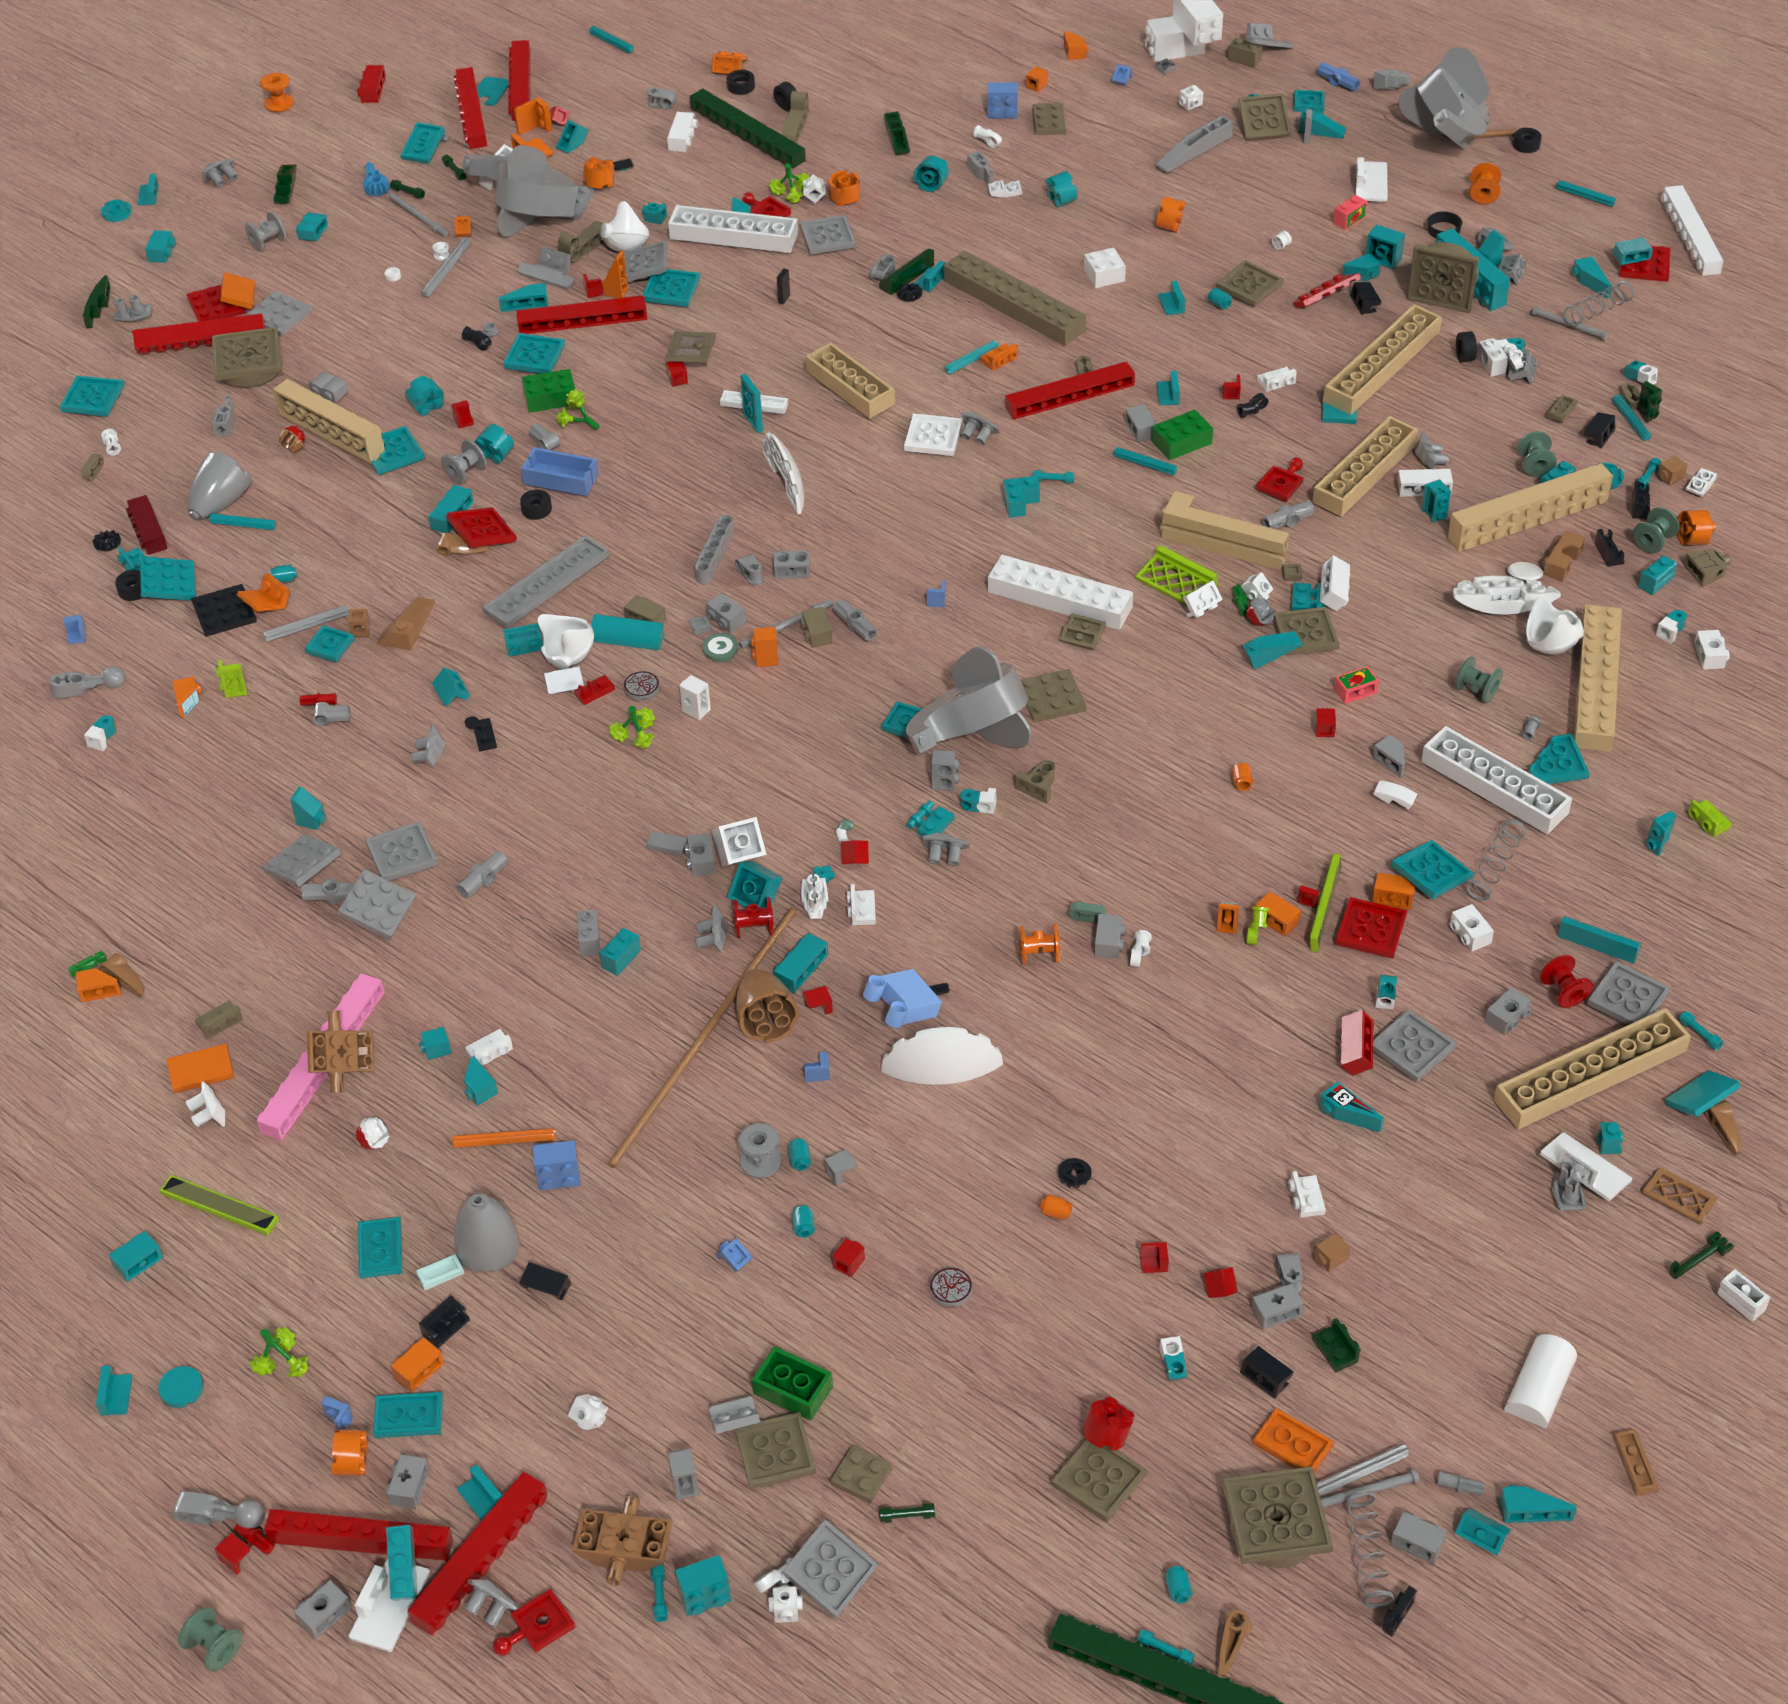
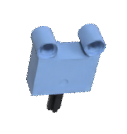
M909 969L882 976H870L863 996L870 1002H877L882 997L890 1006L885 1022L893 1028H900L903 1024L936 1017L942 1004L938 995L947 994L950 989L948 983L928 986L914 969Z

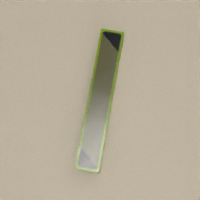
M1334 853L1331 859L1310 935V950L1312 952L1319 951L1341 870V854Z
M173 1175L168 1178L160 1189V1193L163 1196L267 1236L279 1221L278 1215Z

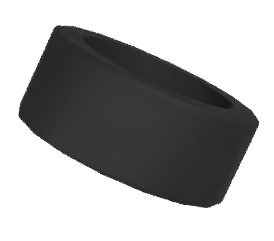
M735 70L727 75V89L732 94L745 95L754 90L755 77L752 72L748 70Z

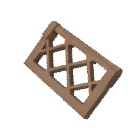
M1661 1167L1642 1192V1194L1657 1200L1699 1224L1704 1221L1718 1197ZM1663 1177L1671 1182L1661 1183L1660 1179ZM1674 1186L1677 1194L1666 1195L1664 1188ZM1678 1186H1680V1187H1682V1188H1684V1189H1686V1190H1688V1191H1690V1192H1688V1193H1681ZM1660 1188L1662 1196L1652 1190ZM1697 1196L1707 1200V1203L1700 1204ZM1693 1197L1696 1204L1685 1205L1683 1198ZM1679 1198L1682 1206L1672 1202L1669 1199ZM1698 1209L1700 1213L1697 1215L1689 1210Z

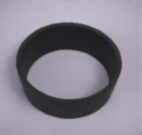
M1439 211L1428 217V232L1432 237L1437 238V234L1444 232L1432 227L1433 224L1438 222L1453 224L1457 228L1455 231L1460 233L1462 219L1457 214Z

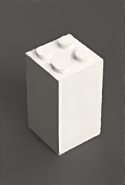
M1173 0V19L1194 46L1222 39L1223 13L1213 0Z
M1173 16L1147 20V26L1145 27L1147 38L1144 43L1154 62L1165 58L1174 59L1205 54L1206 43L1194 46L1174 21Z
M757 817L719 826L711 830L721 868L766 855Z

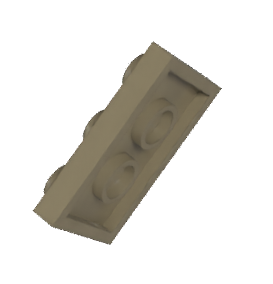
M1063 103L1033 104L1036 135L1066 134Z

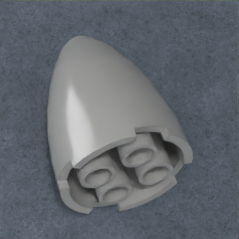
M209 451L200 464L193 479L188 499V511L193 519L202 520L210 517L212 513L217 514L235 502L252 483L249 473L243 472L237 466L238 462L218 451L215 453Z
M474 1194L464 1202L458 1213L454 1229L456 1255L466 1269L476 1273L477 1271L490 1270L497 1272L507 1267L515 1259L519 1247V1236L516 1226L509 1213L497 1200L485 1194Z

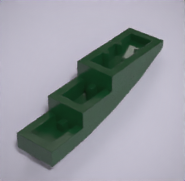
M899 111L884 113L886 128L895 155L910 153L905 127H903Z
M296 164L280 166L275 185L276 192L273 197L274 203H290L296 178Z
M104 275L96 284L86 302L83 312L86 329L93 328L94 318H100L102 308H106L109 305L111 286L108 275Z

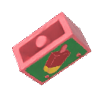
M1357 195L1346 200L1335 208L1333 224L1346 230L1366 217L1368 201Z
M1367 666L1336 676L1334 690L1344 704L1376 694L1379 680Z

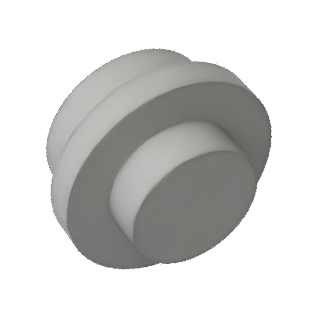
M488 322L483 325L482 332L488 337H493L498 333V327L495 323Z

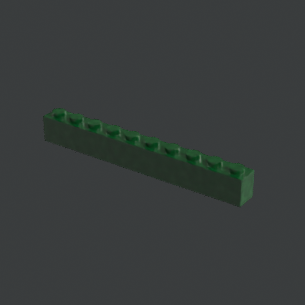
M702 88L690 95V107L692 110L783 164L789 163L793 169L806 161L804 147Z
M1059 1614L1049 1636V1649L1185 1704H1284L1274 1696H1265L1251 1687L1235 1684L1229 1678H1220L1211 1674L1206 1669L1190 1666L1184 1660H1175L1161 1651L1145 1648L1139 1642H1130L1116 1633H1108L1100 1630L1096 1625L1080 1622L1071 1615Z

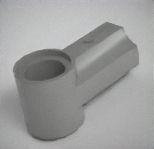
M538 424L531 426L529 436L538 442L541 449L552 450L560 445V439L555 432L550 433Z
M318 702L314 706L313 723L317 726H326L329 722L350 721V706H330L325 702Z

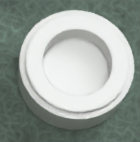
M396 267L385 270L386 280L391 282L399 280L401 278L400 270Z

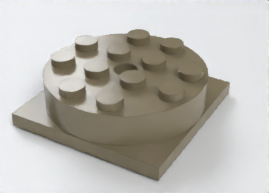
M1437 242L1428 246L1415 244L1407 299L1470 313L1475 285L1479 277V257L1472 256L1467 250L1453 243Z
M277 327L212 336L216 381L222 380L229 385L239 388L261 386L274 378L279 372H282V358Z
M1312 1466L1222 1478V1486L1230 1515V1533L1237 1546L1241 1564L1256 1562L1267 1567L1283 1568L1299 1564L1314 1554L1333 1552V1544Z

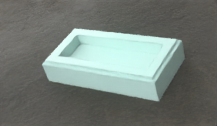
M454 1254L416 1270V1274L425 1291L463 1275L464 1269L458 1257Z

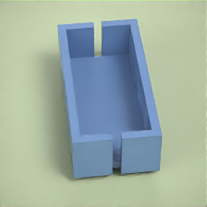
M533 447L528 459H526L521 468L523 484L583 496L588 495L592 484L595 483L599 475L597 459Z

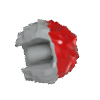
M1264 597L1251 601L1246 615L1252 624L1264 626L1274 619L1275 612L1270 603Z

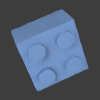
M1018 82L988 83V119L1018 118Z
M575 1140L533 1145L534 1168L539 1190L571 1188L581 1185Z

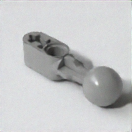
M110 666L103 671L102 675H84L79 671L56 674L49 679L51 695L58 699L84 694L88 688H94L96 685L101 684L112 689L118 688L125 682V673L117 666Z
M183 1491L179 1493L172 1516L182 1522L210 1525L213 1521L231 1519L235 1520L241 1527L257 1528L264 1520V1509L255 1500H246L238 1506H231L228 1502L220 1501L217 1497L210 1494Z

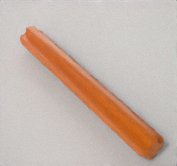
M547 1128L455 1135L452 1137V1145L454 1148L552 1141L555 1140V1130Z

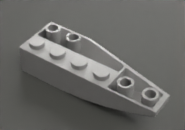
M1222 115L1194 130L1171 149L1156 164V167L1168 173L1228 140L1233 134V121Z

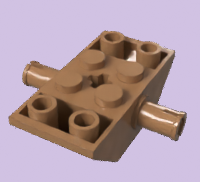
M327 1011L328 1029L326 1031H307L308 1073H328L330 1075V1093H342V1074L344 1072L374 1071L372 1030L343 1031L340 1027V1011Z
M631 1496L626 1497L623 1514L582 1509L572 1548L573 1553L598 1567L610 1568L606 1582L612 1586L614 1580L616 1581L615 1586L621 1585L623 1570L644 1572L662 1565L665 1559L673 1521L636 1516L640 1500L634 1496L632 1502Z

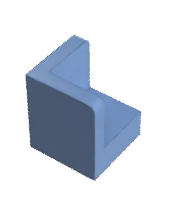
M942 580L941 589H927V607L945 608L946 581Z
M82 615L64 617L68 644L86 642V627Z
M820 1052V1062L804 1064L805 1082L830 1080L828 1052Z

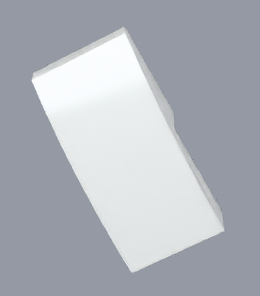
M1003 180L988 184L990 194L994 197H1012L1023 194L1019 180L1005 185Z
M1701 468L1698 474L1693 476L1689 482L1686 491L1702 497L1716 480L1717 474Z
M1379 781L1373 795L1388 804L1394 800L1409 810L1417 793L1395 783Z

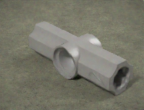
M1310 500L1292 507L1286 504L1281 506L1278 512L1263 517L1262 523L1265 527L1272 529L1284 525L1293 527L1300 519L1313 515L1315 509Z
M842 599L836 602L833 612L848 624L849 631L857 632L864 640L869 642L878 634L877 628L863 617V612L860 609L853 608Z
M498 851L482 864L479 862L474 864L470 874L456 885L457 891H459L461 896L467 898L483 885H491L495 875L509 863L508 858H506L504 853Z
M327 879L323 883L302 884V900H325L329 904H336L347 898L355 883H339L336 879Z

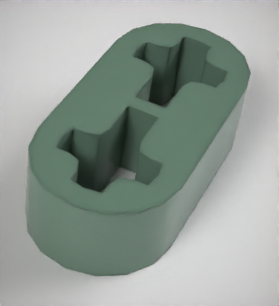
M1074 902L1070 905L1069 909L1070 918L1090 923H1098L1099 914L1106 915L1107 913L1106 908L1102 905Z

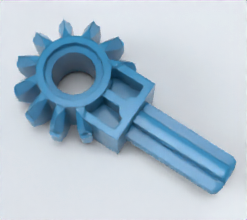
M367 162L365 165L366 177L363 180L364 191L370 197L383 196L389 190L388 179L380 174L379 170H375L373 163Z

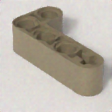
M792 91L790 98L791 110L781 134L797 143L808 118L809 102L808 93Z
M595 221L576 236L563 231L558 238L559 251L570 254V262H578L604 242L600 236V229L603 223Z

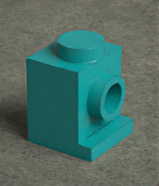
M649 202L647 206L644 205L642 208L644 221L662 225L667 217L666 203L663 202L661 205Z
M1601 1122L1597 1135L1600 1154H1621L1620 1143H1623V1132L1620 1130L1618 1122Z

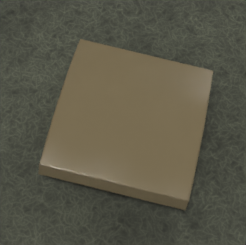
M1072 613L1068 624H1065L1060 641L1094 650L1104 632L1106 622Z

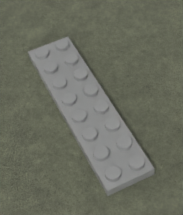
M584 535L483 606V612L504 627L509 628L609 557L610 552L596 541Z

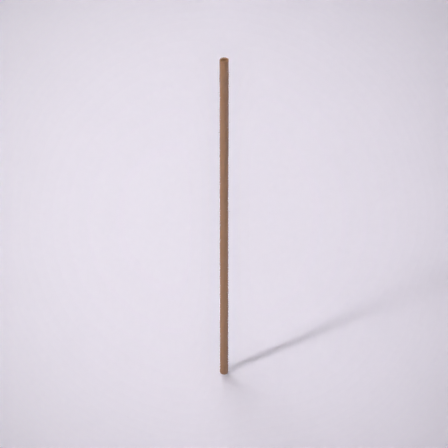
M790 907L775 928L774 934L767 939L608 1162L610 1167L615 1168L737 997L739 985L743 977L749 971L755 970L796 914L795 908Z

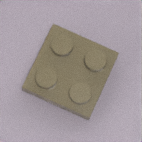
M852 1445L832 1477L831 1485L871 1504L891 1472L892 1463Z

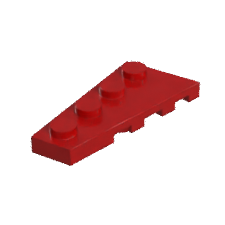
M1359 273L1337 274L1333 276L1331 281L1327 280L1321 283L1322 286L1312 288L1310 293L1300 295L1299 299L1293 302L1295 308L1306 307L1322 299L1323 296L1336 292V289L1350 285V281L1360 280L1361 276Z

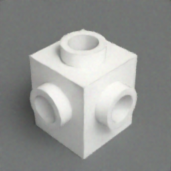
M1195 85L1180 90L1179 104L1186 110L1203 105V92Z
M815 175L807 178L803 183L804 196L816 203L826 194L825 182Z
M1262 572L1250 576L1241 585V588L1251 601L1261 597L1268 599V594L1273 590Z
M589 1394L576 1396L568 1416L576 1421L577 1425L584 1430L598 1428L606 1419L605 1414L608 1407L602 1404V1400Z
M788 1585L773 1588V1597H769V1612H774L775 1623L799 1621L798 1610H802V1595L797 1596V1588Z

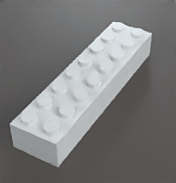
M676 205L668 223L670 239L791 253L798 236V222L795 218Z
M1006 555L1000 556L988 576L989 593L1071 616L1073 613L1105 621L1106 627L1117 630L1121 629L1133 608L1132 591Z
M1447 726L1437 733L1423 748L1422 763L1547 835L1569 814L1572 797Z

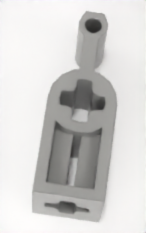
M980 151L968 154V169L979 180H985L987 186L993 183V171L989 169V161Z
M227 395L224 405L219 406L216 410L212 422L215 436L231 435L235 423L233 416L234 406L231 396Z

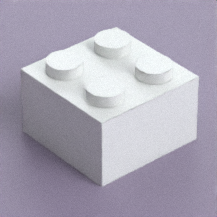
M1115 248L1084 254V271L1095 288L1125 281L1126 265Z

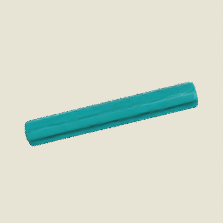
M596 26L589 28L590 34L627 53L633 52V45Z
M1559 180L1556 186L1559 190L1611 207L1616 202L1615 197Z
M993 340L947 364L945 372L952 374L980 359V356L997 348L998 342Z
M1620 394L1613 397L1614 404L1643 441L1649 440L1651 433L1624 398Z
M1116 447L1114 450L1115 457L1171 475H1175L1177 472L1176 465L1120 447Z
M212 513L209 517L210 523L265 530H275L276 521L216 513Z

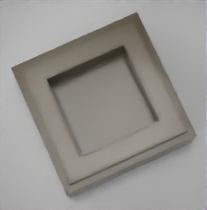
M1283 564L1284 581L1302 580L1301 564Z

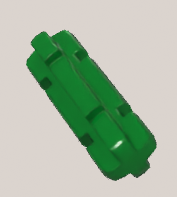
M99 951L94 954L95 956L91 955L77 962L78 965L73 964L69 966L68 971L70 975L76 977V972L91 969L97 966V963L105 962L107 959L104 952Z

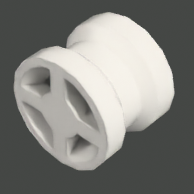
M1281 231L1278 235L1272 237V245L1277 250L1284 249L1285 246L1290 245L1292 242L1291 236L1287 231Z
M437 242L433 245L434 258L437 261H444L448 258L449 247L447 243Z

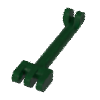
M1717 1231L1708 1237L1707 1243L1710 1246L1682 1265L1674 1261L1669 1268L1670 1275L1673 1279H1677L1715 1252H1718L1723 1257L1734 1248V1245L1729 1243L1724 1246L1728 1240L1725 1237L1718 1240L1722 1234Z

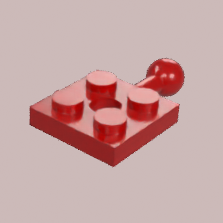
M750 192L745 193L742 197L744 203L753 205L751 213L777 217H787L791 214V208L771 196L760 202L754 199V195Z
M1298 457L1291 459L1290 467L1287 470L1273 465L1259 481L1256 490L1287 502L1303 483L1304 477L1294 474L1295 471L1302 469L1303 461Z
M549 1589L510 1614L519 1630L508 1638L504 1636L498 1637L493 1643V1650L497 1655L505 1656L511 1651L512 1645L525 1638L536 1653L575 1629V1623L553 1591ZM540 1617L549 1618L548 1623L545 1625L537 1624V1620Z

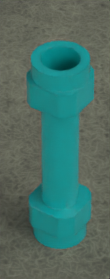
M1653 458L1650 460L1647 471L1638 479L1640 481V489H1645L1654 471H1658L1661 463L1660 459Z
M1033 470V476H1037L1039 482L1044 479L1061 480L1069 484L1074 483V473L1066 471V474L1042 473V470Z
M1684 1011L1680 1015L1679 1020L1685 1027L1690 1026L1707 1040V1045L1711 1049L1717 1051L1721 1048L1724 1041L1717 1034L1712 1035L1695 1021V1016L1692 1013Z
M659 1565L651 1568L650 1571L655 1592L653 1614L654 1621L665 1622L668 1620V1608L664 1601L663 1587L665 1569L664 1566Z
M1142 1629L1137 1642L1141 1643L1144 1647L1149 1648V1646H1152L1176 1659L1186 1661L1191 1666L1195 1656L1191 1651L1185 1648L1181 1651L1155 1638L1154 1633L1149 1630Z

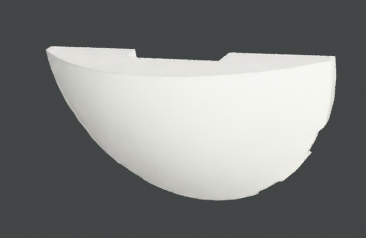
M766 433L765 439L762 440V453L773 472L780 471L785 480L786 495L797 514H801L804 505V488L798 466L785 445L774 434Z
M1514 576L1475 577L1473 582L1461 581L1458 583V588L1453 590L1454 598L1472 609L1491 614L1505 615L1531 611L1539 595L1547 596L1550 602L1561 597V593L1552 586L1546 588L1541 585V582L1536 580H1526V582H1523Z
M938 1027L918 1031L915 1037L909 1040L902 1038L893 1045V1050L889 1054L884 1055L881 1072L908 1082L944 1085L964 1082L983 1076L1002 1066L1003 1059L999 1048L991 1045L990 1039L980 1033L972 1035L968 1034L967 1030L963 1028Z

